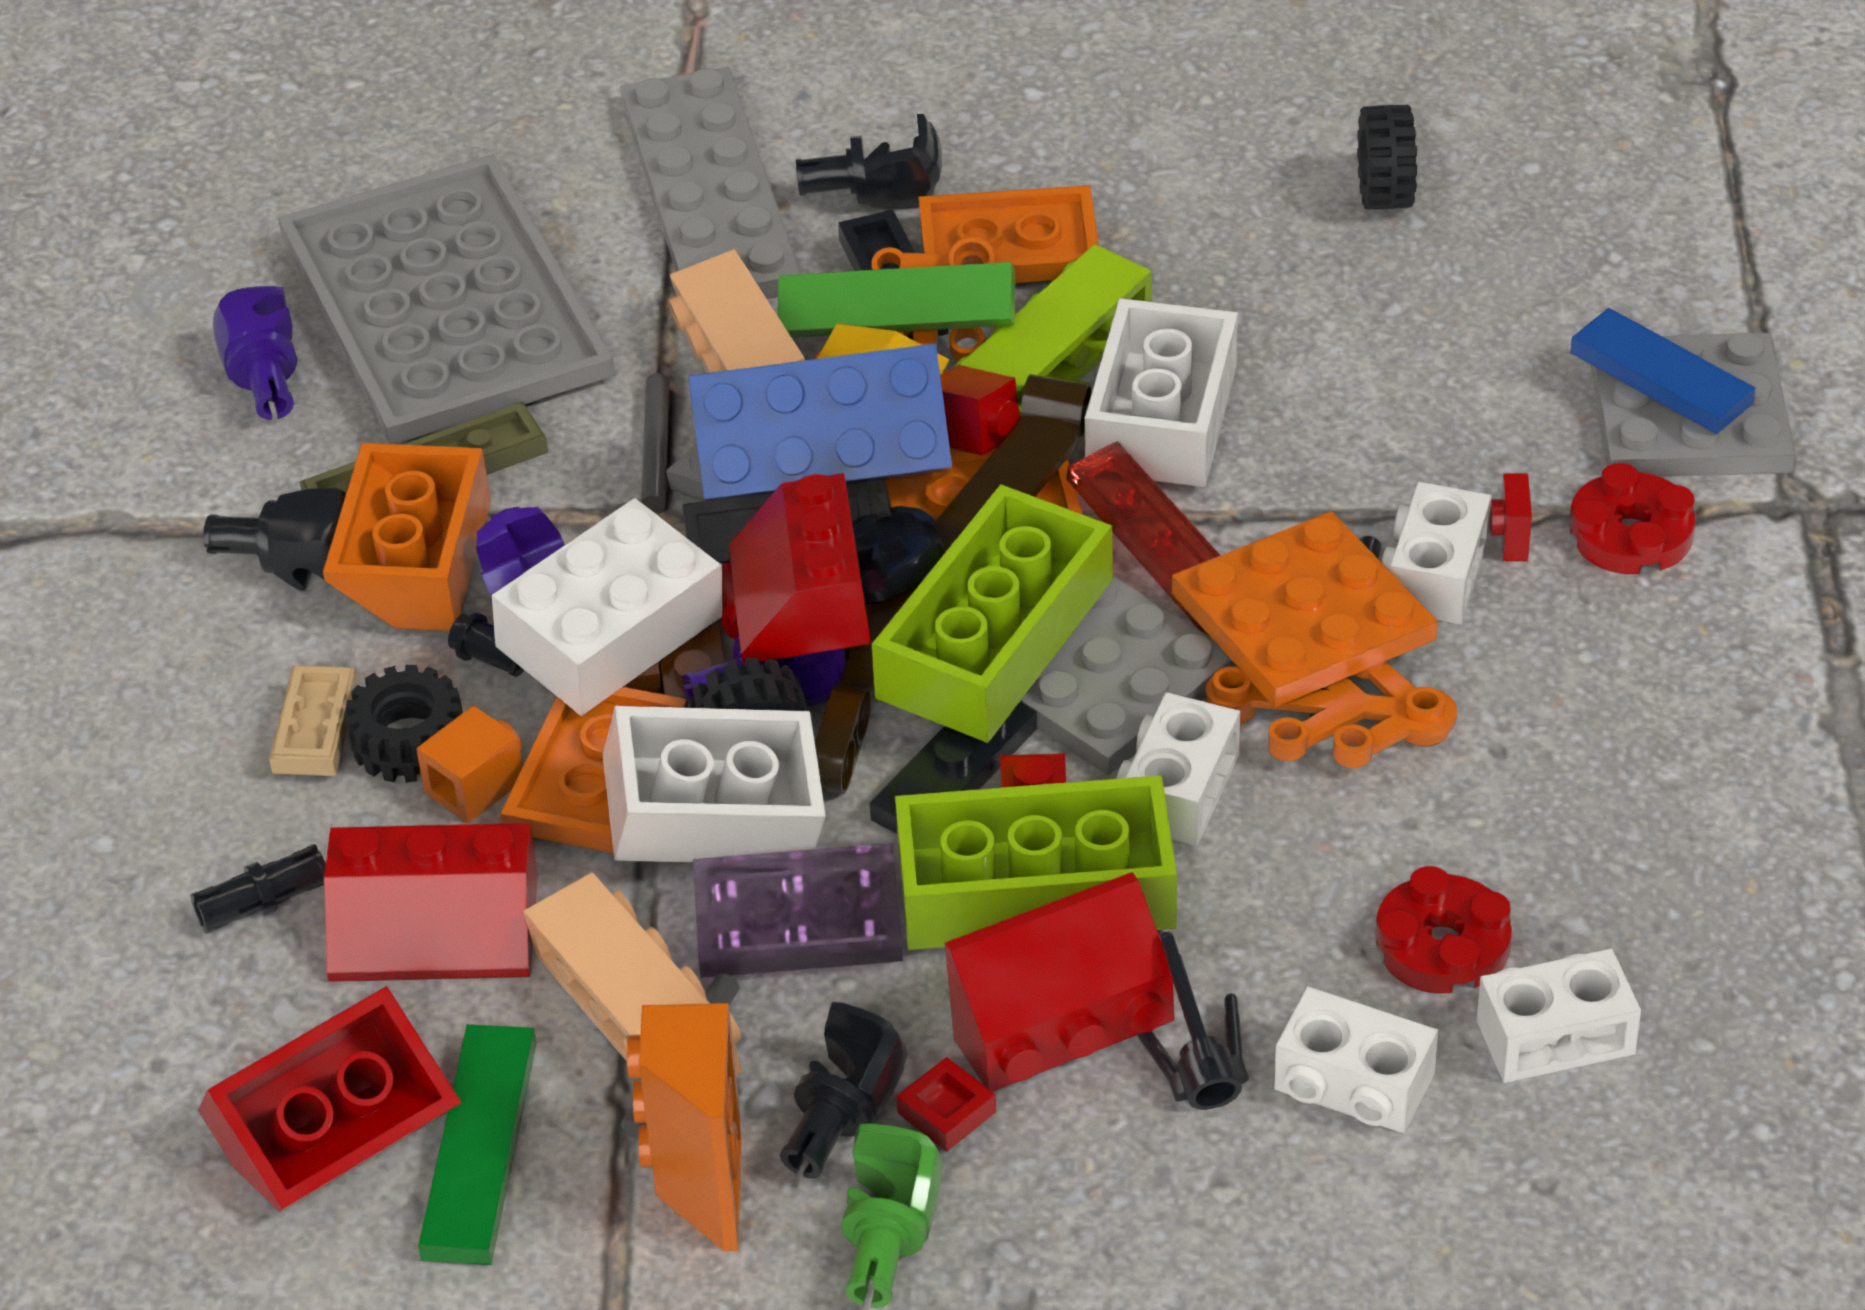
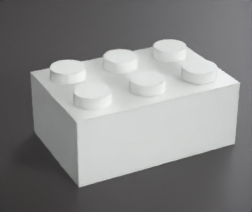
M1119 298L1085 415V472L1206 487L1237 367L1238 312Z
M634 498L492 594L495 646L582 716L722 617V565Z
M615 706L603 751L614 861L811 863L826 815L810 711Z

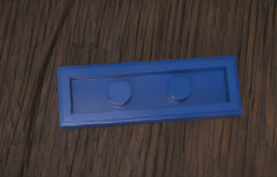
M1607 308L1572 336L1571 354L1715 434L1722 431L1754 404L1756 387L1611 308Z

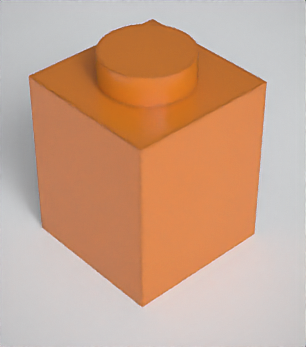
M474 705L416 748L424 793L468 824L512 790L523 767L521 758L522 743L517 732L504 720H494Z

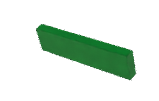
M466 1025L453 1084V1090L460 1099L461 1104L448 1112L446 1116L418 1244L421 1261L492 1265L537 1044L534 1028Z

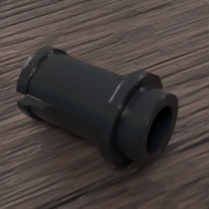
M479 612L472 613L471 615L463 613L456 618L448 635V646L455 650L458 658L468 661L473 657L509 672V675L514 677L520 676L524 672L523 668L495 646L494 625L488 623L485 615Z

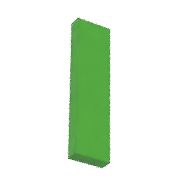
M1012 262L778 275L777 316L791 338L830 336L837 323L897 332L1014 326L1015 268Z

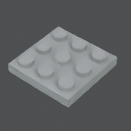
M1771 333L1680 334L1662 336L1756 387L1754 404L1718 434L1711 432L1591 365L1607 466L1614 463H1625L1636 468L1638 472L1649 473L1659 477L1793 473L1796 453Z
M1113 575L1112 582L1019 703L1037 711V729L1109 776L1121 766L1124 760H1129L1137 753L1136 743L1141 723L1146 715L1155 716L1166 692L1202 701L1206 694V684L1213 677L1214 673L1223 667H1237V665L1210 636Z

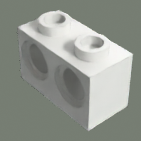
M1418 482L1411 505L1401 504L1399 506L1393 535L1394 541H1397L1398 544L1396 548L1386 547L1382 564L1436 620L1462 625L1488 542L1492 495Z
M1166 692L1155 716L1146 715L1137 736V753L1133 761H1123L1116 779L1162 775L1172 840L1198 846L1239 757L1240 711Z
M1613 949L1588 954H1573L1556 961L1523 968H1507L1495 974L1480 977L1477 1023L1503 1083L1636 1054L1641 1009Z
M1307 986L1276 1044L1274 1090L1286 1093L1303 1103H1315L1353 1116L1365 1124L1382 1126L1405 1134L1435 1074L1438 1029Z

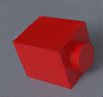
M957 365L940 375L950 448L981 456L997 448L1015 428L1020 419L1016 379L962 365Z

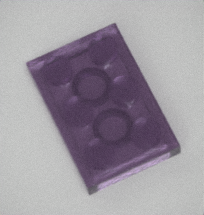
M892 843L693 859L700 978L716 977L719 973L732 976L903 961Z

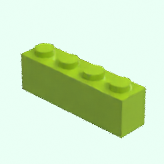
M1094 244L1076 261L1068 263L1062 273L1046 288L1030 297L1026 305L1015 314L1014 326H997L983 344L969 356L961 358L955 366L962 365L1014 377L1016 379L1017 403L1021 412L1023 391L1030 374L1080 381L1101 362L1119 298L1152 302V270Z

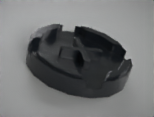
M896 506L889 508L892 516H886L877 520L875 514L872 513L861 516L852 522L865 604L882 602L906 592L924 580L940 560L944 549L942 536L934 518L924 510Z

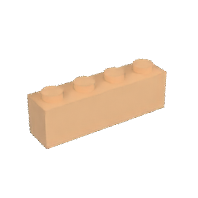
M735 249L670 274L676 297L668 300L670 311L681 333L685 331L695 358L702 360L706 373L805 360Z
M593 872L523 911L537 958L626 1061L628 1035L640 1034L642 1005L710 1004L706 999L705 991L692 969L687 965L679 969L673 963L669 949L657 930L653 927L644 930L639 925L634 909L626 896L620 890L611 893ZM730 1013L736 1076L743 1072L735 1044L742 1040V1036L736 1021Z

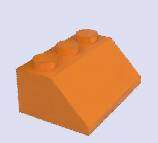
M361 443L324 566V580L395 629L450 631L454 621L462 613L477 556V531L485 525L491 504L483 449Z
M729 1003L642 1005L640 1034L628 1035L627 1037L628 1077L641 1078V1080H634L633 1082L634 1123H647L639 1126L638 1148L640 1167H652L655 1194L659 1199L723 1251H738L742 1129Z

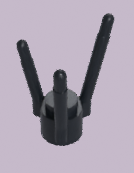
M1167 931L1161 935V943L1192 1040L1181 1048V1058L1176 1065L1153 1031L1138 1033L1137 1037L1168 1079L1175 1101L1179 1102L1188 1099L1191 1107L1198 1110L1222 1107L1235 1100L1241 1093L1242 1084L1249 1080L1242 1059L1238 999L1233 993L1227 994L1224 999L1226 1046L1220 1044L1217 1038L1206 1035L1174 935Z

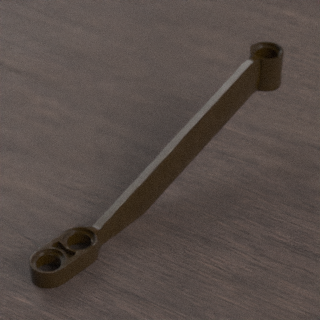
M1034 374L1028 376L1023 391L1018 424L935 520L944 544L940 559L1000 484L1036 497L1076 449L1079 437H1083L1085 433V415L1092 395V388L1089 382ZM921 582L906 592L882 602L865 604L871 644L850 648L842 676L833 686L815 740L822 791L845 794L849 787L866 734L872 694L875 690L872 643Z

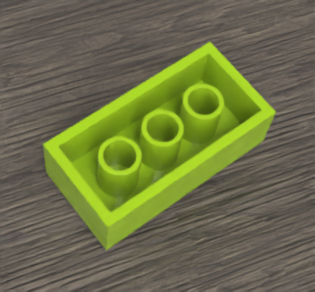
M1000 484L872 643L875 699L988 743L1112 582V525Z
M1162 775L895 796L898 854L908 950L945 947V942L1133 872L1139 880L1156 929H1177V870Z

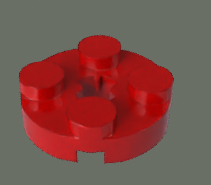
M1614 463L1603 469L1601 477L1587 482L1575 494L1570 509V534L1573 533L1577 538V549L1581 555L1602 569L1619 574H1640L1641 565H1653L1661 562V571L1680 562L1691 549L1696 523L1694 494L1690 489L1681 485H1675L1662 477L1638 472L1636 468L1629 464ZM1623 519L1639 520L1631 526L1622 524Z
M1435 866L1418 868L1411 874L1410 881L1404 882L1390 891L1379 906L1376 916L1375 938L1376 945L1384 954L1383 963L1396 979L1421 991L1435 994L1452 993L1453 984H1465L1473 980L1474 988L1480 986L1481 976L1495 974L1503 970L1508 961L1512 940L1510 902L1501 893L1492 891L1485 885L1470 878L1447 874L1446 871ZM1447 927L1455 930L1460 935L1456 936L1448 933L1441 940L1432 937V929Z

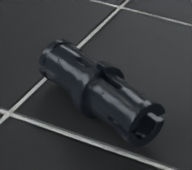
M311 844L289 856L262 866L257 861L244 866V873L218 885L191 893V903L200 925L203 926L204 932L208 934L215 929L228 925L230 922L259 911L264 916L275 912L278 908L277 904L303 892L313 890L322 885L324 886L326 863L316 844Z

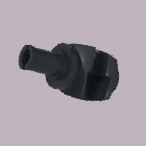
M917 114L919 136L914 137L913 147L891 152L888 142H883L865 159L862 135L850 137L851 148H846V154L803 160L801 158L796 159L799 194L804 196L808 193L851 189V194H857L858 204L869 203L871 208L918 206L919 196H933L935 185L941 176L942 149L939 136L925 115Z
M314 488L283 494L277 500L267 501L262 508L259 518L228 517L210 514L205 521L203 532L204 547H207L206 552L208 554H255L259 557L260 565L264 572L274 573L292 587L305 591L311 572L324 580L323 570L346 492L337 488Z
M832 1002L824 1028V1037L828 1058L847 1078L842 1079L832 1075L819 1061H811L809 1063V1073L801 1077L793 1094L797 1106L804 1115L789 1142L781 1150L780 1159L789 1170L796 1174L806 1159L809 1163L803 1172V1177L817 1178L820 1176L824 1164L840 1135L855 1136L856 1129L860 1124L876 1123L904 1072L907 1050L893 1025L879 1015L846 1003Z

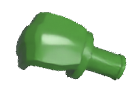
M860 1124L856 1129L852 1151L858 1183L877 1194L880 1198L870 1197L867 1193L856 1187L849 1188L847 1191V1207L843 1214L841 1228L843 1235L857 1247L845 1292L852 1301L864 1306L869 1282L873 1280L872 1288L874 1293L871 1307L878 1308L886 1306L891 1301L893 1294L892 1286L899 1257L911 1256L920 1251L929 1237L941 1186L943 1161L938 1149L927 1135L915 1130L890 1125Z

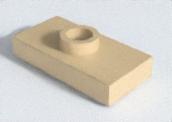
M292 666L269 756L272 774L336 776L347 732L345 707L347 700H352V690L358 685L356 669L354 667Z

